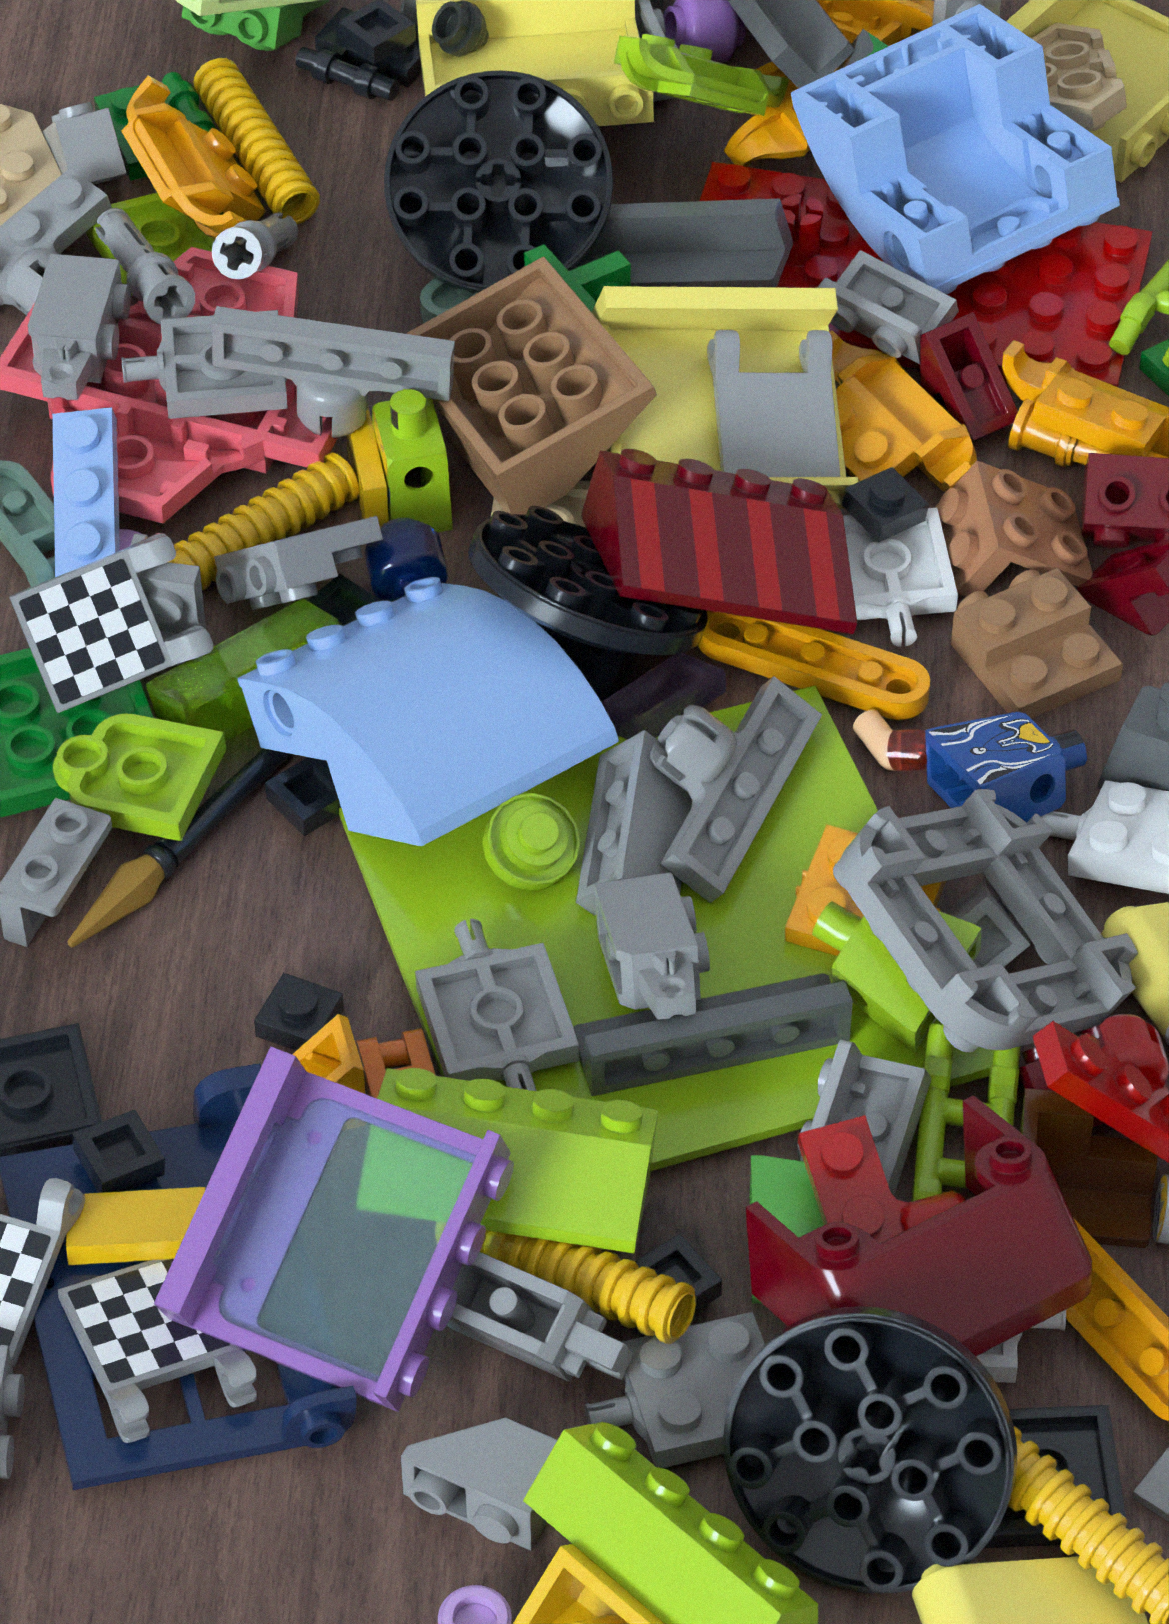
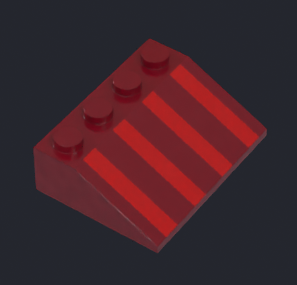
M623 449L621 454L600 450L581 518L620 596L854 634L857 626V616L844 518L825 486L802 478L794 479L792 484L774 481L765 474L751 469H738L736 474L717 471L708 464L694 459H681L678 464L659 461L652 455L637 449Z

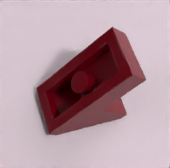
M974 312L920 335L921 387L932 397L941 394L949 414L961 425L964 424L972 442L1014 423L1018 410Z
M1169 539L1111 554L1093 572L1090 579L1077 588L1078 592L1088 602L1143 633L1151 636L1158 634L1169 623Z

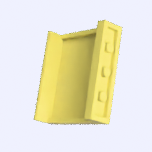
M416 0L418 43L425 97L443 84L472 73L499 70L530 74L557 85L573 96L588 111L598 126L654 122L653 92L641 89L631 83L623 72L622 66L614 63L619 35L639 38L635 20V0H465L475 4L485 17L489 38L487 43L480 46L476 51L469 52L460 57L453 56L441 49L439 43L432 36V23L442 5L450 1L458 2L462 0Z
M1029 0L1006 22L1030 38L1054 23L1100 29L1104 48L1109 50L1116 66L1117 78H1121L1125 86L1127 108L1106 121L1104 127L1090 132L1112 147L1115 180L1122 183L1139 166L1145 167L1152 160L1156 150L1169 139V17L1133 0Z
M604 286L592 310V314L652 383L657 394L610 446L607 452L621 454L623 449H637L652 455L659 461L678 464L681 459H694L708 464L714 470L721 471L713 376L707 357L709 341L714 339L715 332L718 330L737 331L740 338L739 372L804 373L799 359V345L802 340L806 339L807 333L811 330H825L829 332L828 325L838 310L836 289ZM832 361L831 379L841 477L769 478L774 481L791 484L794 479L798 478L818 482L827 488L838 508L843 509L842 500L845 488L859 481L858 477H846Z

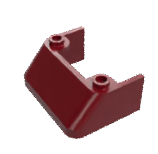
M974 1095L962 1102L965 1187L976 1196L882 1243H878L861 1228L843 1222L828 1223L801 1237H797L759 1202L756 1201L745 1207L752 1295L787 1326L805 1317L831 1309L856 1306L880 1307L910 1314L934 1324L952 1335L975 1356L1083 1301L1092 1290V1259L1044 1152Z

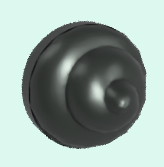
M465 0L458 2L450 1L442 5L432 23V36L434 40L439 43L444 52L453 56L460 57L469 52L476 51L480 46L487 43L489 33L486 28L485 17L475 4Z

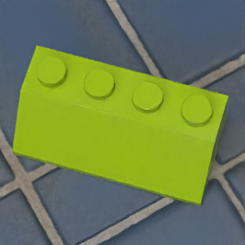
M387 1068L377 1099L484 1139L487 1130L502 1136L511 1152L508 1160L513 1161L514 1167L504 1195L499 1201L490 1200L480 1223L485 1226L487 1231L628 1253L635 1252L650 1180L659 1110L642 1108L627 1100L603 1102L572 1097L568 1093L556 1089L532 1091L506 1087L491 1079L467 1081L435 1076L432 1072L420 1068L404 1070ZM372 1125L357 1210L447 1224L472 1164Z
M605 1422L563 1430L523 1501L663 1623L818 1624V1603L799 1588L800 1582L797 1576L784 1565L770 1559H765L743 1541L744 1534L734 1522L722 1515L710 1513L689 1495L690 1489L683 1479L669 1470L654 1466L635 1450L636 1443L627 1432Z

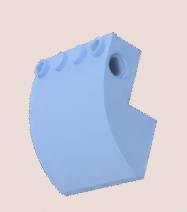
M981 4L791 92L794 110L814 159L835 198L867 244L886 264L945 294L953 292L959 284L983 272H992L1000 269L1006 261L1030 249H1039L1047 246L1052 242L1053 238L1077 226L1094 223L1099 219L1100 215L1120 206L1116 190L1112 147L1050 105L1043 46Z
M438 577L424 578L408 584L404 588L406 596L393 602L379 601L359 608L355 612L357 620L345 626L329 625L310 632L306 636L308 644L294 651L282 649L261 656L256 660L257 669L237 678L239 686L242 687L261 748L327 761L349 831L421 847L501 805L515 795H520L619 742L616 729L580 669L541 626L504 599L484 590L441 583Z

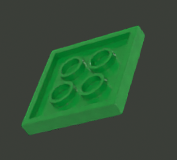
M26 648L0 655V818L51 805L55 798L64 801L71 800L69 792L62 789L54 777L53 763L58 749L66 740L72 737L92 735L102 721L114 715L128 713L154 718L140 680L57 713L31 649Z

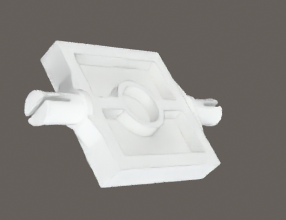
M937 507L928 508L924 522L879 543L851 514L843 515L857 620L888 619L891 642L895 646L901 647L902 633L905 646L913 644L917 639V633L912 620L913 615L954 612L957 610L958 593Z
M1106 780L1093 806L1081 816L1052 811L1042 816V819L1053 831L1050 836L1075 841L1068 854V876L1169 894V791L1142 787L1131 782L1119 783Z

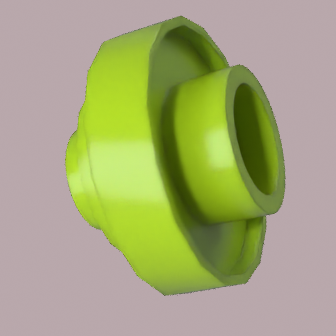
M530 793L515 795L497 808L485 825L482 844L485 859L496 876L512 887L531 891L547 889L562 880L577 860L580 838L577 824L565 807L550 797Z

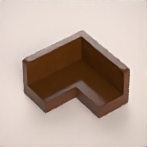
M1025 1088L1020 1132L1044 1152L1073 1218L1098 1244L1136 1248L1147 1247L1150 1239L1151 1196L1157 1167V1155L1131 1139L1091 1136L1094 1121L1093 1115L1055 1091Z

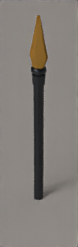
M265 748L261 749L196 810L182 841L161 837L154 845L146 847L141 857L121 864L69 938L68 945L70 947L77 946L150 903L162 880L170 878L175 873L176 868L195 849V845L292 754Z

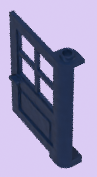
M261 1064L220 1070L200 1081L193 1095V1118L195 1124L149 1131L165 1158V1175L125 1191L205 1187L206 1190L261 1069ZM73 1144L0 1157V1181L9 1217L36 1225L40 1195L44 1184L50 1178L68 1181L83 1194L98 1193L76 1156ZM300 1227L262 1311L266 1326L265 1331L339 1360ZM65 1236L47 1282V1289L44 1290L33 1322L73 1490L297 1447H327L339 1441L354 1423L357 1402L354 1386L337 1388L276 1363L287 1405L205 1420L194 1374L191 1373L178 1378L190 1423L150 1430V1436L130 1443L123 1442L120 1436L107 1438L93 1379L97 1378L58 1299V1289L146 1261L68 1265Z

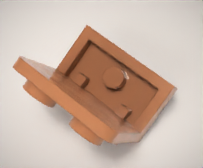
M976 461L955 486L948 489L942 495L939 503L935 506L938 509L957 593L967 597L977 591L984 592L1011 562L1037 570L1042 574L1058 568L1071 584L1078 587L1088 581L1093 574L1087 548L1081 535L1075 504L1064 491L1058 488H1049L1022 478L1011 470H1001Z

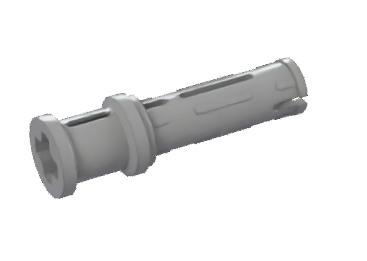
M113 208L103 212L97 219V223L101 227H95L96 233L127 272V284L130 285L131 293L138 300L143 301V306L148 316L158 324H161L160 320L186 318L194 307L195 292L189 281L178 275L177 267L172 259L163 253L153 250L152 246L135 227L125 211Z
M275 213L261 221L247 220L239 222L234 227L225 229L217 235L212 245L214 265L220 273L228 278L239 280L250 277L255 272L261 271L271 264L276 253L294 244L298 237L297 223L289 215L282 219L283 213Z

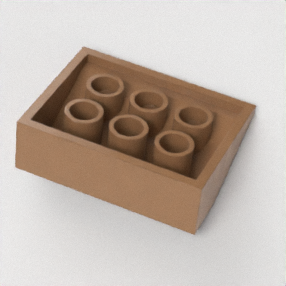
M544 256L406 333L455 341L454 376L449 401L432 399L439 426L503 510L511 514H526L530 506L545 508L566 496L597 462L600 450L607 451L657 395L652 383Z

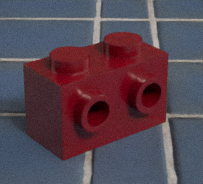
M1089 453L1084 472L1081 535L1083 538H1094V545L1114 549L1129 547L1130 541L1156 543L1169 539V458Z

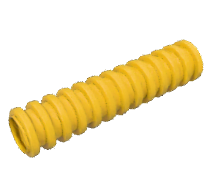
M216 58L202 65L195 74L193 80L194 89L222 134L234 145L236 156L257 183V189L272 213H283L282 219L289 215L297 224L311 218L320 204V194L234 61L227 58Z
M334 452L328 453L324 456V463L316 461L309 464L306 470L302 469L295 472L292 479L287 478L280 481L277 488L271 487L265 490L262 497L256 496L250 499L247 506L240 505L236 507L233 515L228 513L221 516L218 524L213 522L204 526L203 533L200 531L189 535L188 542L182 540L174 544L176 557L169 561V563L200 566L202 590H205L210 586L211 581L216 582L218 570L214 559L215 556L284 539L286 536L292 537L297 535L301 528L312 526L315 519H323L329 515L330 510L335 511L342 508L345 501L351 502L357 499L359 495L357 476L351 465L343 457Z
M437 1223V1244L440 1240V1237L444 1231L446 1224ZM487 1230L485 1232L484 1241L480 1249L481 1253L568 1290L583 1299L595 1313L600 1311L601 1315L608 1320L618 1319L622 1326L627 1328L637 1327L641 1334L646 1336L656 1335L657 1339L665 1344H672L677 1341L692 1322L696 1307V1296L694 1288L688 1283L678 1282L676 1284V1281L671 1276L664 1274L658 1276L654 1269L643 1266L639 1268L635 1261L630 1259L621 1260L617 1254L608 1251L602 1252L600 1248Z
M1014 1426L1017 1442V1472L1009 1507L1015 1512L1022 1509L1027 1511L1025 1519L1032 1526L1041 1523L1044 1526L1043 1534L1050 1541L1059 1538L1061 1540L1060 1548L1067 1555L1076 1552L1079 1555L1078 1563L1082 1568L1088 1570L1094 1567L1097 1570L1095 1577L1103 1585L1112 1582L1115 1585L1113 1592L1117 1597L1122 1600L1129 1596L1133 1600L1131 1607L1135 1612L1142 1614L1147 1611L1151 1615L1149 1619L1150 1624H1169V1558L1165 1560L1161 1557L1162 1547L1156 1542L1148 1545L1144 1543L1145 1534L1138 1527L1131 1530L1127 1529V1519L1121 1513L1110 1515L1108 1513L1110 1506L1104 1499L1100 1498L1093 1501L1091 1499L1092 1491L1087 1485L1080 1484L1075 1486L1073 1484L1074 1476L1070 1471L1065 1469L1058 1472L1056 1470V1460L1050 1455L1040 1457L1038 1455L1040 1450L1038 1445L1032 1440L1023 1443L1021 1441V1431Z

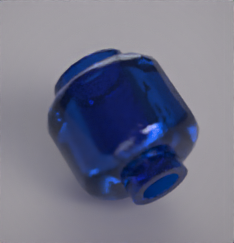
M411 518L393 519L380 527L383 540L366 544L364 554L370 584L374 595L382 601L393 602L406 596L404 588L408 584L420 579L438 577L441 583H447L448 570L441 539L438 532L429 524Z

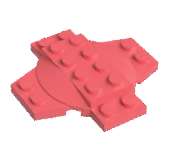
M195 247L189 248L173 261L177 267L178 275L189 281L195 292V304L187 317L214 315L216 306L253 312L278 310V315L296 318L299 294L297 272L267 266L248 278L232 279L220 273L214 265L211 251ZM138 301L135 305L130 306L127 320L119 319V348L116 359L107 360L101 383L87 382L78 400H66L62 397L54 399L43 397L41 376L33 367L34 354L31 336L28 332V323L34 305L0 357V390L47 401L50 419H53L52 414L112 407L117 418L119 512L162 524L222 473L246 468L266 474L274 460L307 468L309 464L316 461L324 463V456L331 452L338 439L332 438V417L322 416L323 427L321 436L314 434L304 426L297 416V386L291 379H287L285 383L288 409L169 419L166 392L161 387L159 379L127 383L123 381L121 357L156 356L157 349L162 341L161 324L156 323L148 316L143 306V301ZM52 464L51 485L52 492L54 495V472Z

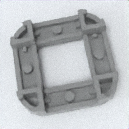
M989 789L975 790L960 807L898 818L890 806L878 810L846 847L841 858L833 867L835 879L848 891L857 907L869 922L874 935L883 942L906 975L911 988L919 994L932 1014L944 1025L943 1031L947 1040L955 1048L968 1053L974 1052L978 1047L990 1050H1007L1034 1043L1032 1036L1052 1021H1055L1072 1033L1100 1025L1136 988L1132 984L1129 963L1138 952L1128 934L1104 938L1039 849L1052 834V829L1037 813L1026 823L1013 812L995 804L996 793L994 790ZM983 873L998 893L1002 905L1013 914L1035 945L1037 954L1048 965L1008 974L1001 963L977 968L920 886Z

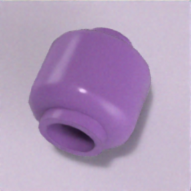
M675 0L673 6H669L663 15L666 38L675 40L678 49L680 44L712 50L711 61L722 64L727 62L732 57L736 47L741 46L745 38L746 26L727 0Z

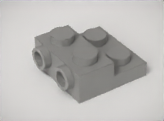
M374 516L215 556L214 559L218 570L216 574L218 592L226 604L249 599L252 610L317 595L315 582L338 577L335 564L362 558L360 545L383 540L378 518Z

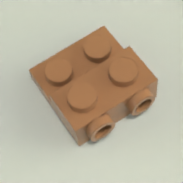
M1058 568L1042 575L1034 569L1026 570L1013 579L1008 589L990 597L983 591L974 592L964 598L957 610L954 611L951 646L1007 713H1026L1032 719L1118 682L1122 676L1123 663L1089 624L1091 606Z

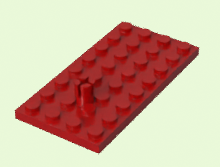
M712 161L699 201L781 200L792 236L793 246L776 287L818 288L824 278L837 282L860 250L883 261L849 220L825 179ZM1098 222L1077 226L1053 238L1052 242L1045 247L1030 249L1006 261L996 271L983 272L959 284L953 292L947 294L957 300L959 310L952 321L974 312L1006 384L1008 383L1002 369L1003 352L1015 340L1024 344V352L1029 358L1037 362L1052 363L1058 357L1066 360L1072 368H1075V371L1119 388L1126 355L1113 351L1109 346V342L1121 321L1120 316L1127 303L1136 293L1141 292L1153 231ZM829 323V332L833 330L844 342L852 346L874 349L884 353L874 344L871 338L855 330L850 333L844 332ZM903 355L896 358L903 367L920 369V364Z

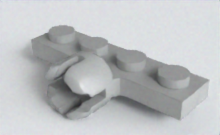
M71 167L0 226V306L3 304L14 305L27 316L35 303L50 254H61L68 246L96 224L98 217L103 212L112 209L107 194Z
M216 306L211 322L212 366L276 375L291 379L297 386V416L304 426L316 435L321 436L322 416L332 417V438L349 435L361 427L366 420L369 391L396 393L403 389H413L422 393L425 398L445 401L450 399L454 376L455 341Z
M774 676L760 687L735 732L698 705H689L684 709L683 715H676L672 718L658 737V741L665 750L654 743L650 752V759L655 768L683 790L688 791L693 801L688 816L660 864L709 903L721 896L735 874L822 714Z

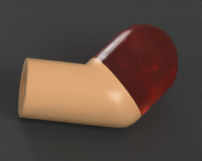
M868 710L859 715L853 724L854 732L880 766L890 771H919L927 768L925 730H892L876 710Z

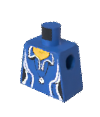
M1012 712L925 730L927 784L950 808L962 806L977 789L994 790L996 793L995 804L1013 812L1026 823L1036 813L1041 817L1062 807L1066 801L1065 771L1084 766L1087 761L1084 741L1076 730L1072 729L1048 736L1026 713Z

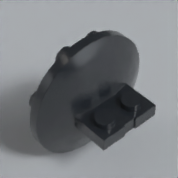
M499 70L472 73L447 82L429 93L408 113L399 126L389 148L385 164L384 193L387 210L394 231L407 253L420 267L439 281L472 294L481 292L524 268V252L543 244L546 245L568 271L573 270L589 254L599 239L606 224L612 202L613 180L610 155L605 139L592 116L573 96L557 85L545 79L521 72Z
M530 506L526 514H511L504 511L493 512L490 519L479 524L469 546V559L479 576L503 599L541 626L561 646L580 669L603 706L626 653L671 655L689 651L699 643L708 622L707 610L620 596L587 528L563 521L557 513L544 507Z
M865 1306L842 1307L813 1314L789 1325L769 1340L751 1360L736 1384L725 1417L723 1448L726 1472L735 1499L748 1523L770 1549L788 1564L814 1579L841 1589L876 1594L905 1592L913 1590L921 1580L923 1572L934 1564L947 1567L968 1564L981 1552L999 1527L1009 1505L1015 1485L1017 1472L1015 1429L1008 1406L993 1377L980 1360L952 1335L923 1319L896 1310Z

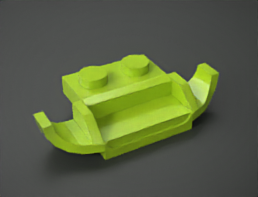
M642 34V38L619 35L614 63L621 65L629 81L641 89L733 113L765 116L766 107H779L786 93L789 82L788 78L764 75L759 70L734 67L711 61L712 50L680 44L678 49L674 47L675 40L656 35Z

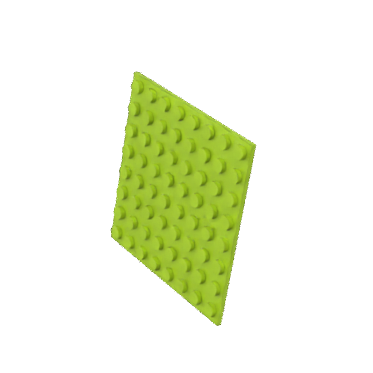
M816 686L793 691L821 713L822 716L725 892L709 903L682 881L680 897H691L696 917V933L704 932L709 951L710 970L709 972L699 973L701 999L822 973L828 975L831 983H833L832 966L837 956L786 942L785 925L797 898L796 887L797 885L801 886L803 870L808 871L826 825L859 833L878 809ZM752 702L710 713L735 732ZM667 724L644 730L658 740L661 731ZM644 730L618 736L619 742L520 794L535 793L554 799L568 810L577 824L580 838L577 860L562 880L547 889L527 891L512 887L496 876L487 863L482 844L485 825L499 806L422 847L349 831L342 808H339L340 820L442 1077H445L416 989L415 971L445 965L463 955L454 930L457 924L466 920L469 932L470 919H477L481 922L482 931L490 949L512 950L544 943L573 1027L578 1024L650 1010V1008L635 1010L619 1004L598 940L597 917L576 903L599 757L601 754ZM854 1003L852 1004L850 1042L856 1044L862 1055L923 1068L928 1034L915 1053L905 1047ZM937 1019L934 1024L942 1023ZM838 1044L591 1096L580 1059L576 1062L537 1070L531 1073L537 1091L556 1089L564 1091L572 1097L603 1102L627 1100L642 1108L659 1110L651 1171L802 1129L806 1121H813L820 1100L818 1094L819 1074L826 1059L834 1057ZM953 1046L950 1087L988 1077L992 1067L994 1050L978 1047L974 1052L968 1053ZM494 1080L507 1087L505 1080Z

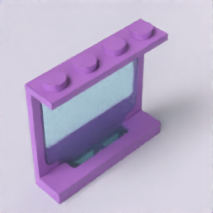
M270 1047L154 1305L172 1321L337 1388L354 1386L357 1396L399 1412L405 1396L414 1397L424 1381L429 1358L423 1354L434 1329L443 1331L453 1314L457 1301V1291L452 1290L462 1265H472L480 1252L486 1232L485 1226L480 1223L491 1199L499 1201L509 1185L514 1167L513 1161L508 1160L511 1152L500 1134L487 1130L484 1139L470 1135L309 1073L296 1056Z

